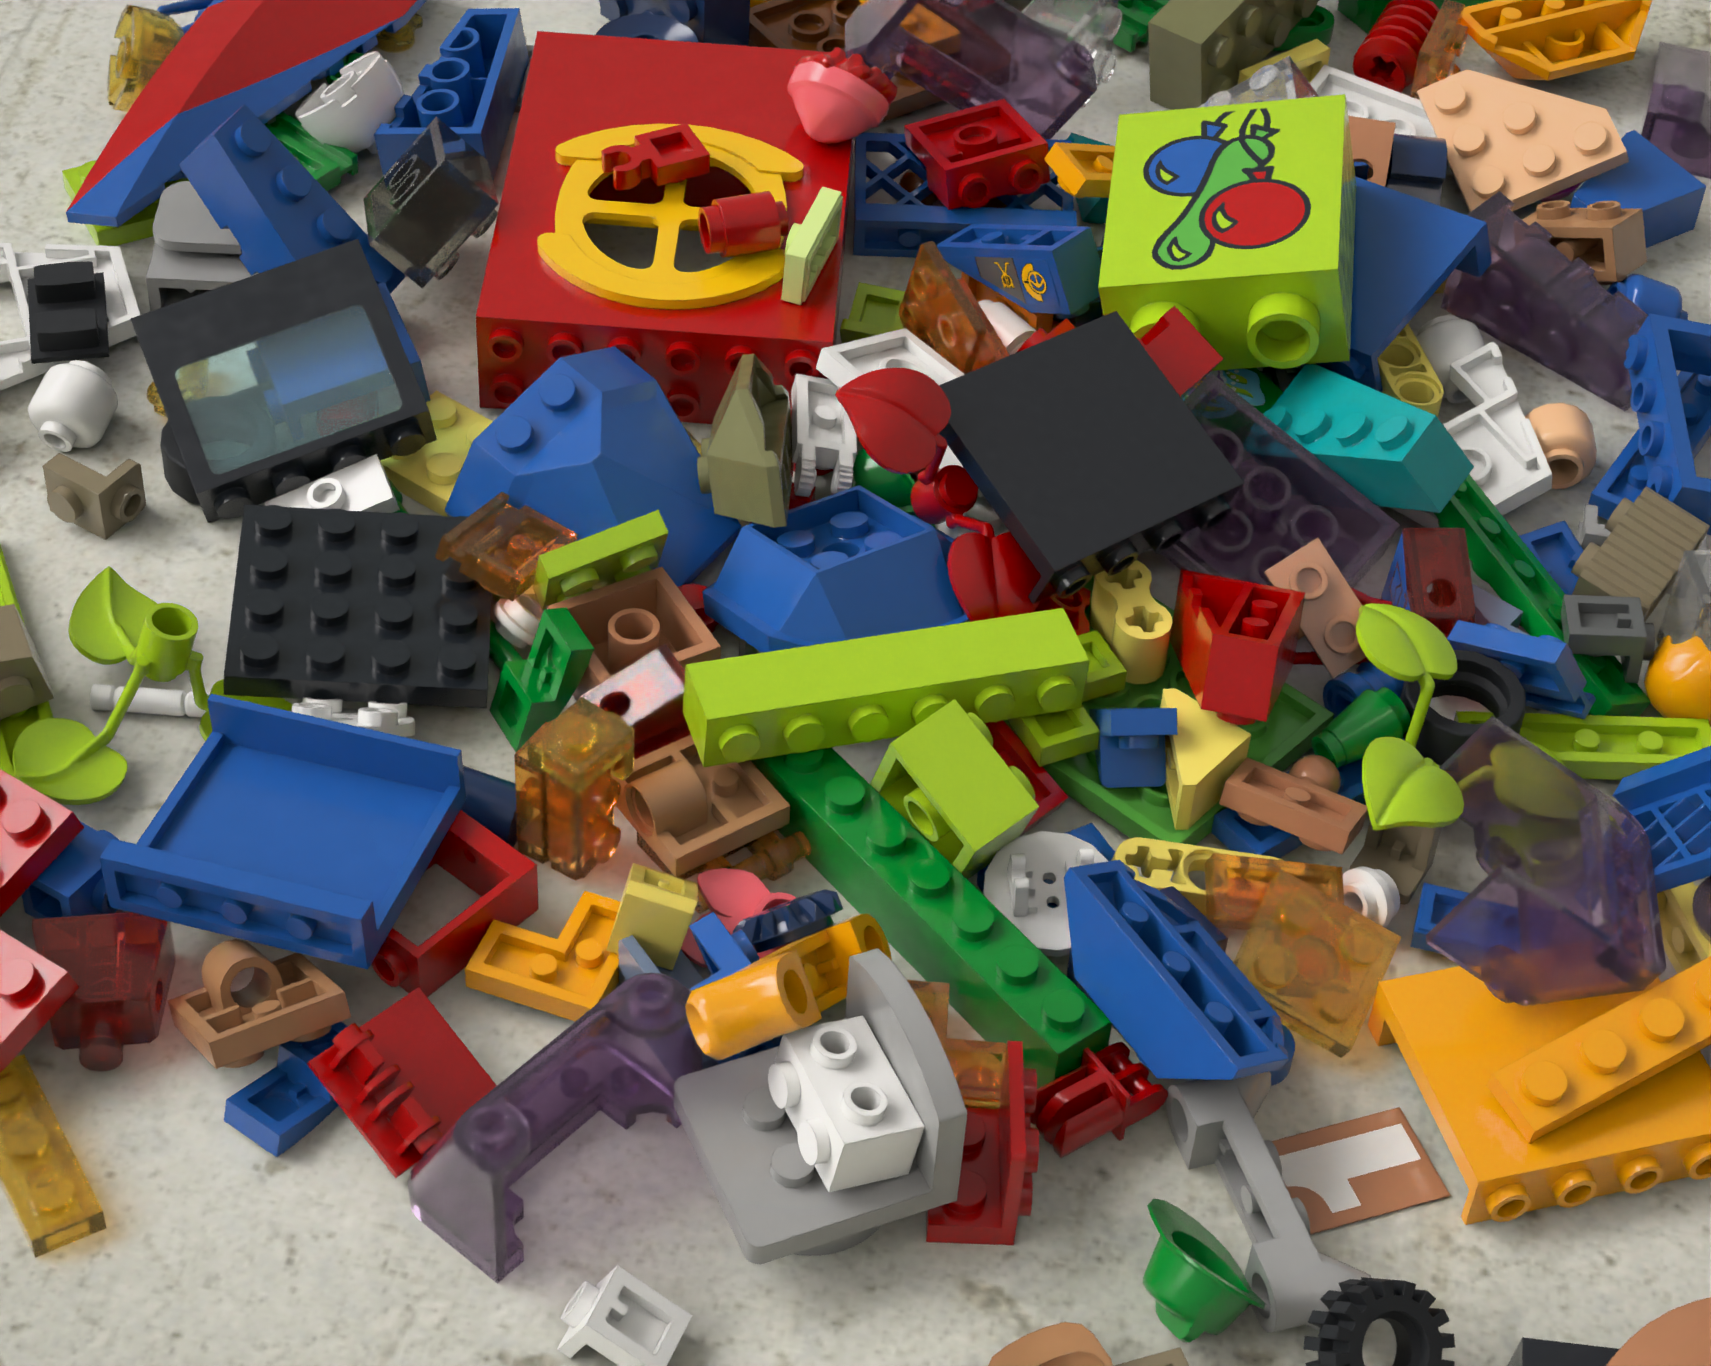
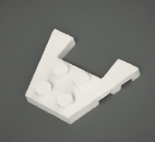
M0 243V283L9 281L12 284L26 336L0 341V391L46 373L52 366L70 363V361L31 363L27 279L34 278V266L65 262H93L94 273L104 272L109 347L137 336L131 318L139 316L140 311L120 246L46 244L45 253L13 252L11 243Z
M1492 341L1451 363L1450 380L1476 407L1446 422L1443 426L1473 464L1474 468L1469 473L1470 476L1503 516L1552 489L1551 469L1529 418L1525 419L1519 405L1517 389L1512 377H1508L1502 364V354L1498 345ZM1392 508L1453 543L1456 542L1440 529L1438 518L1433 512Z

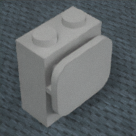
M190 181L177 182L164 189L153 222L155 246L146 275L150 312L251 276L239 258L242 252L240 244L230 229H220Z

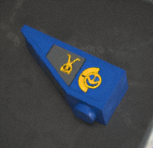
M972 223L934 246L939 258L1032 313L1056 314L1058 319L1074 318L1087 312L1090 308L1088 303L1100 296L1098 284L1101 261L1091 227Z

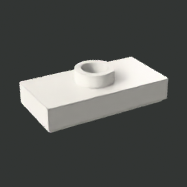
M377 454L264 502L265 506L279 505L296 508L343 509L347 511L393 513L400 510L384 467Z

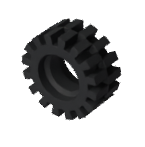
M1361 1277V1280L1348 1279L1339 1283L1341 1291L1328 1290L1320 1298L1329 1311L1313 1310L1308 1320V1323L1319 1327L1320 1330L1318 1337L1304 1336V1350L1318 1352V1360L1305 1363L1306 1366H1365L1362 1355L1363 1340L1371 1323L1381 1318L1390 1323L1396 1337V1356L1392 1366H1454L1455 1361L1442 1359V1348H1456L1454 1334L1440 1333L1438 1327L1450 1321L1445 1310L1429 1308L1436 1298L1427 1290L1415 1289L1416 1284L1408 1281Z

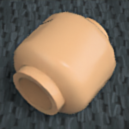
M1548 403L1534 408L1525 416V419L1529 418L1551 469L1552 489L1571 487L1590 475L1596 464L1597 450L1593 425L1584 411L1566 403Z

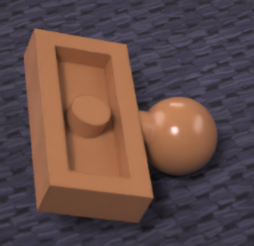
M1319 538L1314 539L1264 571L1272 586L1305 592L1298 640L1305 636L1331 678L1336 677L1366 658L1359 645L1355 627L1359 617L1358 609L1362 604Z
M1320 755L1302 757L1294 763L1289 774L1247 757L1226 780L1219 801L1220 805L1237 811L1238 815L1249 823L1259 826L1271 825L1298 836L1303 844L1312 849L1334 851L1343 855L1362 830L1368 812L1366 805L1337 794L1341 783L1339 771L1331 760Z

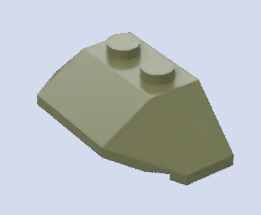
M755 354L742 355L714 416L710 438L701 439L702 457L697 458L701 494L712 493L715 514L773 528L787 526L794 462H792V416L789 392L782 385H774L772 373Z

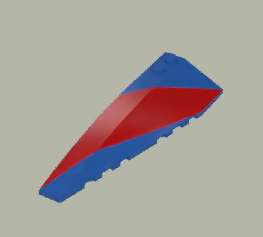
M214 0L162 62L112 134L67 209L66 216L68 222L119 227L159 199L165 189V182L176 181L181 178L187 179L179 164L210 133L244 104L263 124L267 123L311 92V80L322 79L328 75L334 76L344 67L343 58L354 50L362 54L378 45L376 35L386 29L387 32L395 33L409 22L427 0Z

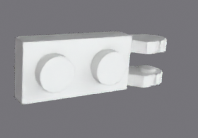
M797 373L791 390L792 462L797 463L794 478L795 494L806 497L811 495V491L816 483V469H834L831 482L832 495L847 490L852 486V470L857 455V439L847 412L835 396L838 389L829 379Z

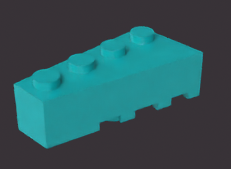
M1316 364L1304 365L1273 407L1259 417L1255 430L1241 447L1281 496L1438 513L1443 510L1474 468L1473 464L1436 415Z

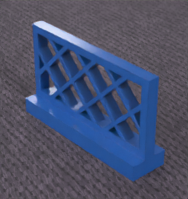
M863 132L855 137L853 255L941 259L937 256L934 246L972 223L1077 226V214L1074 211L1073 196L1064 191L1061 186L1060 188L1056 186L1058 184V176L1053 171L1050 174V182L1042 184L1033 193L1023 194L1020 197L1006 194L998 196L997 198L1007 205L1005 208L958 207L948 210L946 206L924 205L921 201L933 192L928 187L926 167L907 147L905 134ZM1045 139L1048 142V152L1055 142L1071 143V140ZM866 152H889L897 161L882 171L866 158ZM907 169H910L925 181L911 193L894 181L896 177ZM866 176H867L869 179H871V180L868 181L867 183H866ZM882 188L898 202L895 204L866 203V199ZM1046 195L1060 206L1061 210L1033 209L1030 205L1041 196Z
M1711 746L1622 778L1612 796L1627 812L1616 830L1614 847L1607 857L1597 862L1575 903L1587 915L1711 876Z

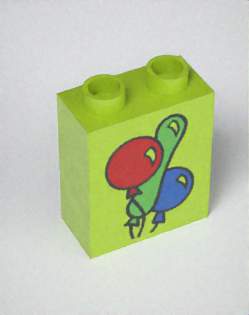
M1346 94L1119 115L1098 284L1103 315L1105 316L1117 311L1135 337L1141 339L1167 311L1175 306L1224 358L1212 371L1258 367L1288 369L1302 364L1350 361L1356 177Z

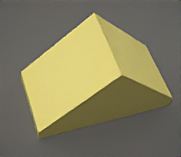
M1176 688L1163 689L1160 708H1177V735H1165L1166 788L1175 830H1188L1220 801L1226 780L1247 758L1251 734L1236 724L1219 719L1214 711L1200 709L1196 700Z
M632 863L606 950L619 954V940L633 935L655 966L673 971L698 902V883Z

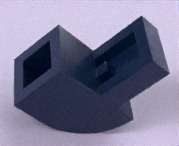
M1394 133L1385 187L1440 206L1442 184L1446 179L1447 168L1446 139Z

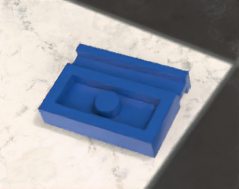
M1461 620L1456 622L1447 637L1453 650L1480 653L1499 661L1511 670L1525 689L1526 706L1585 719L1596 701L1593 694L1583 691L1587 681L1573 656L1571 648L1567 643L1550 635L1535 637L1512 632L1495 623H1487L1484 626Z

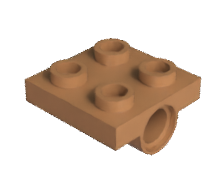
M691 735L604 774L605 794L675 877L789 824L790 804L751 760L703 768Z
M238 939L223 941L213 947L207 954L201 968L204 987L167 1000L174 1026L215 1069L223 1066L226 1068H239L250 1065L261 1059L264 1051L288 1041L307 1042L315 1040L327 1034L331 1030V1025L351 1018L345 991L304 955L294 953L271 962L250 943ZM254 967V974L249 984L239 991L231 992L230 987L235 976L246 968Z

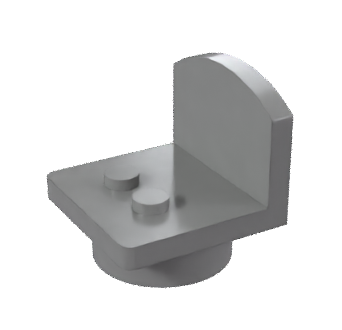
M878 948L849 957L845 1019L864 1016L925 1125L908 1175L828 1192L815 1166L807 1164L800 1152L797 1132L784 1108L777 1107L770 1094L768 1072L770 1066L775 1063L779 1046L680 1076L674 1083V1108L745 1258L751 1263L764 1264L792 1254L818 1256L841 1252L865 1241L883 1224L957 1201L967 1110L949 1060L924 1007L897 966Z

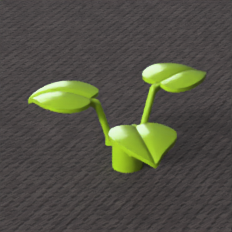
M108 566L86 586L78 597L69 620V638L79 653L93 662L112 665L127 659L129 664L134 666V670L109 720L98 736L95 737L91 730L82 723L66 718L38 720L24 729L17 738L13 750L14 777L63 805L91 804L108 798L115 793L125 779L128 765L121 754L106 745L115 736L145 676L154 681L168 682L175 679L185 670L189 672L194 702L197 707L206 711L199 724L200 734L205 741L212 732L207 702L211 694L286 711L292 710V704L284 698L224 695V679L217 681L212 686L208 696L201 673L203 655L192 651L199 625L196 616L189 609L178 604H157L152 599L132 588L112 567Z
M1371 603L1360 606L1358 609L1359 617L1355 626L1356 636L1367 659L1376 668L1393 678L1408 682L1418 680L1420 685V695L1405 741L1395 737H1380L1369 744L1363 755V792L1374 831L1403 826L1437 828L1451 825L1463 813L1464 801L1462 791L1483 778H1494L1493 784L1497 796L1507 805L1524 814L1541 819L1574 821L1586 817L1589 813L1587 809L1588 804L1573 775L1550 750L1533 741L1516 737L1496 741L1490 750V757L1493 763H1482L1456 781L1431 758H1424L1415 747L1434 693L1435 682L1433 678L1449 680L1457 671L1455 652L1448 639L1435 625L1414 612L1387 604Z

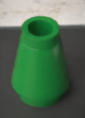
M1381 687L1376 691L1366 689L1333 719L1321 733L1312 738L1311 745L1314 754L1328 758L1337 768L1361 760L1369 744L1377 738L1395 737L1403 740V735L1408 732L1411 722L1409 712L1402 700L1389 688Z

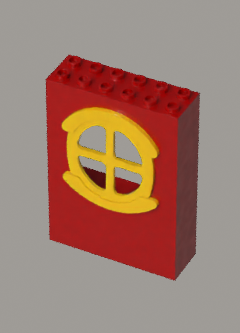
M537 31L476 312L479 403L481 408L507 409L560 357L614 346L657 380L680 422L713 424L716 411L742 355L755 354L772 373L774 385H782L789 392L790 408H792L791 390L796 373L828 379L816 369L821 349L836 345L855 137L835 144L821 143L812 139L802 125L793 99L787 91V86L793 73V67L801 57L828 54L830 52ZM845 53L846 58L853 55L852 53ZM684 123L689 125L710 153V173L688 178L679 183L657 186L652 178L649 177L642 179L637 186L631 189L616 190L613 186V171L609 173L602 171L603 149L614 145L634 147L635 135ZM822 187L841 191L843 203L839 238L807 299L801 305L781 300L785 247L792 225L794 223H803ZM770 191L775 202L782 201L784 203L788 216L789 230L787 236L781 237L778 249L734 256L720 265L698 272H681L674 267L680 230L699 231L700 207L711 206L713 199ZM583 224L659 228L653 264L649 268L637 269L616 262L594 245Z

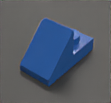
M1177 708L1089 709V716L1100 730L1098 749L1094 751L1102 786L1121 788L1159 787L1164 785L1166 781L1165 735H1177Z

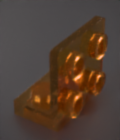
M933 241L921 244L899 307V316L903 328L913 333L964 374L1010 356L963 278H955Z

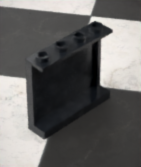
M1117 311L939 385L951 406L950 420L939 434L947 440L949 448L1040 573L1041 578L1028 596L1033 604L1056 593L1061 599L1067 598L1082 589L1092 576L1103 571L1108 576L1115 575L1130 566L1138 558L1139 554L1151 548L1156 554L1162 553L1179 542L1187 531L1199 527L1202 532L1216 527L1232 512L1229 503L1244 484L1243 480Z

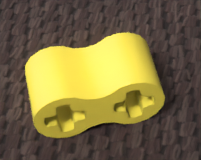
M1135 560L1130 566L1115 575L1108 576L1105 571L1095 575L1089 621L1093 630H1098L1101 636L1106 639L1111 650L1127 670L1126 682L1148 684L1159 679L1165 670L1173 621L1169 611L1151 596V572L1145 564L1138 560Z

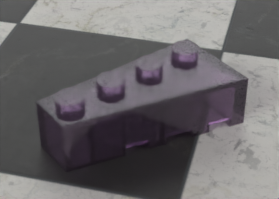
M1500 191L1467 214V216L1487 222L1492 264L1480 278L1454 269L1447 277L1441 308L1460 319L1475 323L1481 331L1623 411L1628 410L1631 407L1632 386L1629 370L1623 364L1626 360L1625 352L1629 347L1628 339L1630 336L1638 333L1648 315L1620 291L1613 295L1598 284L1597 279L1593 275L1594 269L1579 257L1573 262L1549 243L1553 236L1536 221L1531 225L1526 224L1511 211L1514 203Z

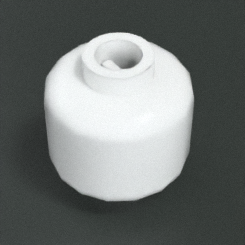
M1454 315L1436 317L1419 329L1416 338L1443 386V398H1447L1450 403L1466 402L1469 399L1450 380V364L1485 346L1484 339L1475 323L1459 319V317Z
M74 360L70 361L69 364L64 363L52 366L48 370L28 406L30 421L39 431L38 436L44 444L55 450L68 452L72 447L91 448L99 442L117 409L118 400L116 392L112 388L111 379L102 369L85 361Z

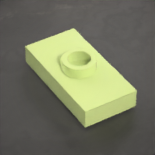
M822 187L803 223H794L792 225L785 247L781 300L801 305L807 299L839 238L843 203L841 191Z

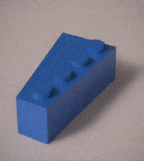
M520 8L468 9L439 47L441 53L439 60L433 64H426L419 73L420 85L412 96L403 95L395 105L396 117L391 124L382 123L376 130L374 138L386 188L461 187L464 189H476L479 187H492L529 64Z

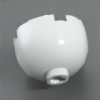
M373 51L359 57L339 70L342 76L330 86L326 82L322 83L296 110L295 115L301 122L303 129L320 143L345 147L353 153H358L366 148L371 154L378 153L374 133L382 123L391 124L396 117L394 107L404 95L402 83L390 63L384 60L378 51Z

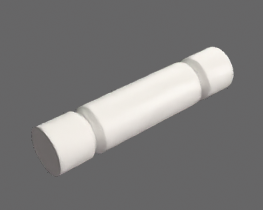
M93 684L90 693L91 709L114 710L125 686L116 688L114 685ZM144 687L138 688L127 712L172 716L187 714L188 717L202 718L206 712L197 707L192 691L187 694L184 690Z

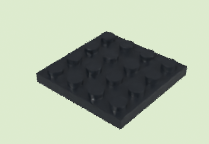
M244 505L224 669V695L294 699L310 697L325 700L341 699L342 701L352 702L376 701L377 703L391 704L403 702L411 705L487 708L494 519L470 518L466 516L415 515L402 512L381 513L347 511L343 509L296 508L279 505Z

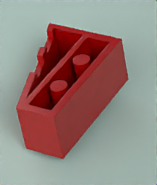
M1180 570L1170 643L1200 709L1217 712L1219 719L1232 724L1250 725L1254 724L1256 720L1267 721L1294 664L1305 592L1189 570Z

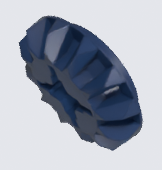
M824 889L745 918L738 923L733 933L741 929L752 943L756 952L760 953L833 925L834 922L831 915L841 911L843 907L837 892Z

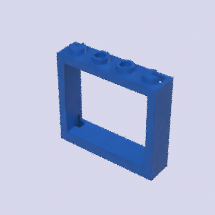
M1649 313L1638 333L1630 336L1628 339L1629 347L1625 352L1626 360L1623 363L1624 367L1629 370L1632 386L1630 403L1632 410L1637 414L1640 430L1638 448L1640 454L1644 455L1648 474L1647 487L1710 525L1707 535H1711V479L1697 477L1676 373V370L1711 376V325Z

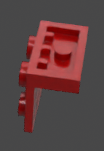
M1007 1041L999 1108H966L967 1122L957 1201L926 1210V1242L1014 1245L1018 1216H1031L1033 1197L1032 1173H1037L1039 1162L1038 1128H1031L1030 1113H1035L1037 1072L1036 1068H1023L1022 1041Z

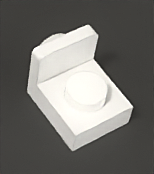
M617 1265L596 1286L585 1281L572 1296L561 1316V1320L570 1326L557 1350L571 1358L587 1344L618 1366H667L692 1315Z

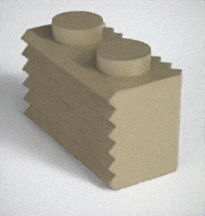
M1647 486L1635 502L1624 497L1605 525V529L1611 532L1607 540L1604 541L1601 547L1594 542H1590L1573 566L1571 573L1579 578L1572 595L1640 597L1645 622L1699 550L1710 525Z

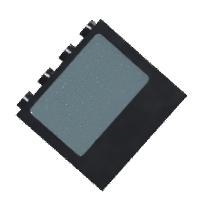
M358 239L131 318L193 488L208 523L221 518L232 519L242 516L244 505L262 504L377 454L380 461L395 455L407 456L417 452L425 444L437 440L428 406Z

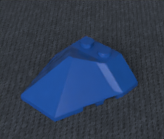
M615 346L560 357L473 440L445 507V512L449 517L466 516L470 518L494 519L493 553L503 557L506 554L518 557L521 553L544 554L659 510L669 533L657 568L663 567L677 587L690 584L738 537L742 528L738 519L714 513L712 493L701 494L697 468V458L701 456L657 380Z

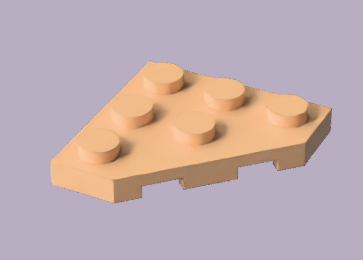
M1468 69L1417 91L1436 138L1446 139L1447 163L1473 218L1489 222L1629 162L1624 144L1605 108Z

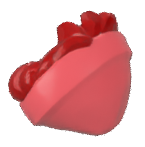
M837 47L828 54L801 57L793 67L787 91L793 99L806 133L818 142L835 144L848 141L868 129L878 127L887 115L889 105L896 97L897 86L877 66L870 68L866 65L862 55L854 53L849 58H846L844 50Z

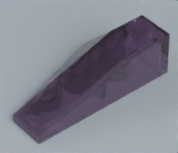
M1659 42L1640 134L1690 174L1711 179V54L1708 51Z

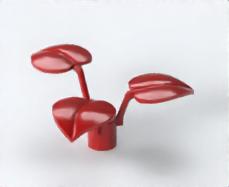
M908 368L874 370L851 380L839 388L835 396L847 412L858 440L866 453L879 466L889 472L900 475L915 473L926 467L925 470L918 473V481L911 490V505L916 515L929 524L946 522L947 527L950 529L962 527L976 531L964 533L953 540L947 562L952 588L970 621H978L1034 612L1040 601L1033 604L1028 596L1041 578L1040 573L1010 532H1004L995 536L994 529L990 523L963 516V513L969 511L975 505L978 496V487L967 471L958 465H948L939 469L948 446L947 440L939 433L946 427L951 417L950 402L942 388L926 374Z

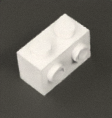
M864 1016L813 1025L782 1035L775 1063L770 1066L768 1072L770 1094L777 1107L784 1108L797 1132L798 1144L804 1160L807 1164L815 1166L827 1191L833 1192L908 1175L925 1125Z

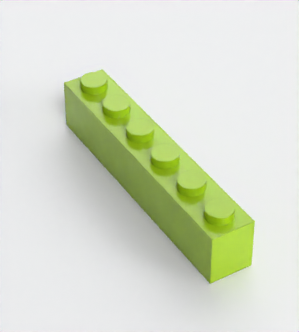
M1064 608L686 664L682 712L704 768L900 737L954 699H956L966 713L972 712L976 714L984 723L1081 708L1090 660Z

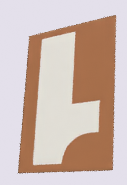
M1400 1107L1272 1141L1280 1157L1282 1179L1291 1198H1299L1307 1211L1310 1222V1235L1450 1196Z

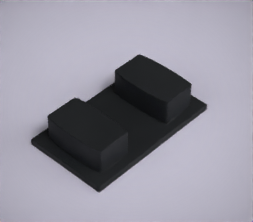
M91 261L34 266V278L27 279L31 363L110 357L104 272L94 273L93 262Z

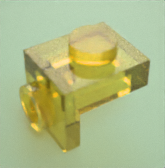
M581 697L527 741L528 761L578 793L582 792L605 771L622 781L634 772V729L627 725L617 714L606 712L584 697Z

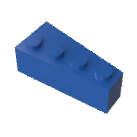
M246 104L210 133L179 164L220 229H230L240 244L242 252L239 258L251 276L257 272L262 273L358 239L377 284L385 282L391 294L406 277Z

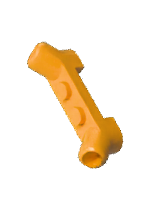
M869 914L851 917L792 941L790 944L729 976L692 990L685 1005L686 1016L701 1051L716 1060H723L773 1038L809 1027L821 1020V1012L847 997L850 956L878 948L892 961L889 944L881 926Z

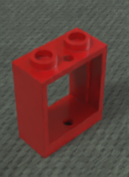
M462 810L459 811L426 870L434 864L439 865L480 895L481 898L419 946H416L392 928L371 964L376 974L387 985L391 987L400 986L408 993L419 987L429 997L463 970L469 963L493 920L518 926L539 909L537 864Z

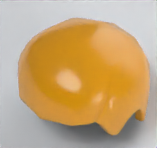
M1667 635L1655 649L1654 656L1649 661L1644 676L1647 697L1650 699L1652 706L1664 718L1708 719L1711 727V651H1709L1703 640L1698 636L1683 643L1673 644V639Z

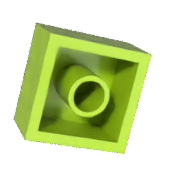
M954 699L890 743L870 785L968 880L989 865L1000 849L1017 837H1020L1038 810L1039 805L1034 800V789L1025 774L1015 766L1008 767L992 747L993 738L985 723L972 712L966 713L956 699Z

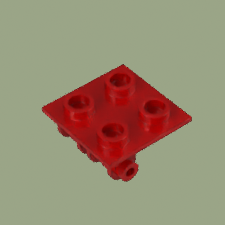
M419 987L362 1026L358 1027L356 1023L347 1026L333 1038L332 1042L334 1045L307 1063L308 1067L395 1178L402 1175L506 1099L502 1091Z

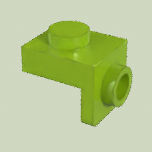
M859 282L849 318L842 319L839 330L841 342L846 343L906 328L907 316L914 293Z

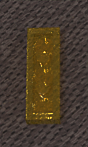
M25 1054L15 1057L0 1073V1185L36 1258L106 1229L103 1210Z

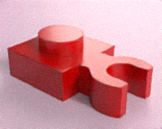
M684 123L635 135L634 147L614 145L603 149L602 171L604 173L613 171V186L616 190L631 189L637 186L642 179L649 177L652 178L657 186L668 183H679L688 178L710 173V153L689 125Z

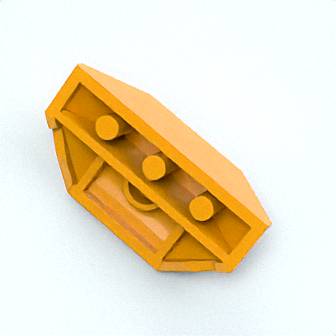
M1494 0L1454 10L1453 19L1513 78L1549 81L1633 60L1652 0Z

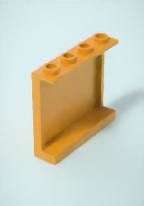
M1633 932L1405 976L1378 983L1368 1027L1377 1046L1397 1043L1467 1184L1469 1192L1461 1214L1465 1225L1487 1220L1506 1222L1521 1216L1525 1212L1557 1205L1571 1208L1579 1206L1594 1197L1622 1191L1631 1194L1641 1193L1664 1182L1688 1177L1696 1180L1711 1177V1068L1701 1051L1692 1054L1529 1144L1487 1087L1493 1072L1661 983Z

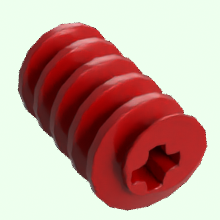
M1430 0L1390 1L1354 55V75L1402 93L1405 87L1414 82L1444 33L1445 20L1441 10Z

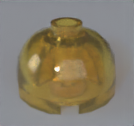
M126 5L122 11L114 38L121 40L117 56L110 55L107 93L108 103L113 106L112 109L128 112L159 66L184 36L185 32L181 25L169 15L133 5Z

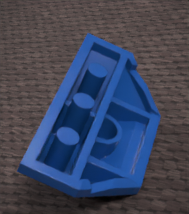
M1121 860L1070 867L1064 876L1074 977L1133 1048L1138 1059L1151 1070L1156 1078L1234 1080L1283 1068L1289 1058L1287 1050L1284 1048V1033L1280 1016L1197 919L1158 889L1135 880V871Z

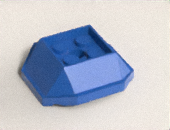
M860 485L790 509L788 511L787 526L773 528L756 523L743 526L716 582L702 591L705 614L761 653L971 622L954 593L948 575V553L955 539L918 517L904 512Z

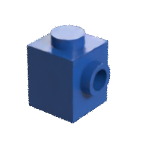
M83 822L81 823L84 829L22 894L26 914L76 943L106 915H111L119 910L109 906L99 859L112 839H119L106 830L97 831Z

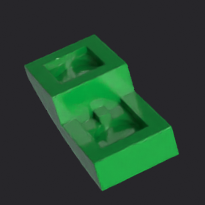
M567 607L544 609L528 659L504 662L489 711L515 752L528 751L557 719L578 687L594 652V647Z

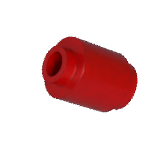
M770 191L713 199L711 206L700 207L698 213L699 232L705 252L707 254L719 253L722 258L776 250L780 246L781 237L788 235L789 224L785 205L782 201L775 202Z

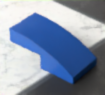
M338 1022L331 1025V1030L327 1034L315 1040L307 1042L288 1041L279 1045L277 1066L226 1099L224 1121L275 1157L280 1156L295 1145L339 1106L308 1067L307 1063L334 1045L332 1042L333 1038L345 1029L347 1025L343 1022Z

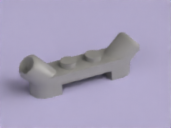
M1270 1071L1234 1080L1196 1079L1169 1086L1166 1100L1168 1121L1174 1140L1188 1170L1211 1164L1216 1165L1252 1242L1244 1277L1252 1291L1266 1304L1263 1309L1251 1304L1260 1325L1267 1332H1276L1304 1324L1319 1331L1320 1328L1308 1323V1320L1313 1310L1329 1311L1320 1298L1328 1290L1341 1291L1339 1283L1348 1279L1361 1280V1277H1372L1366 1272L1316 1250L1310 1237V1222L1307 1211L1299 1198H1291L1282 1179V1166L1278 1151L1272 1141L1263 1140L1254 1121V1117L1271 1088Z

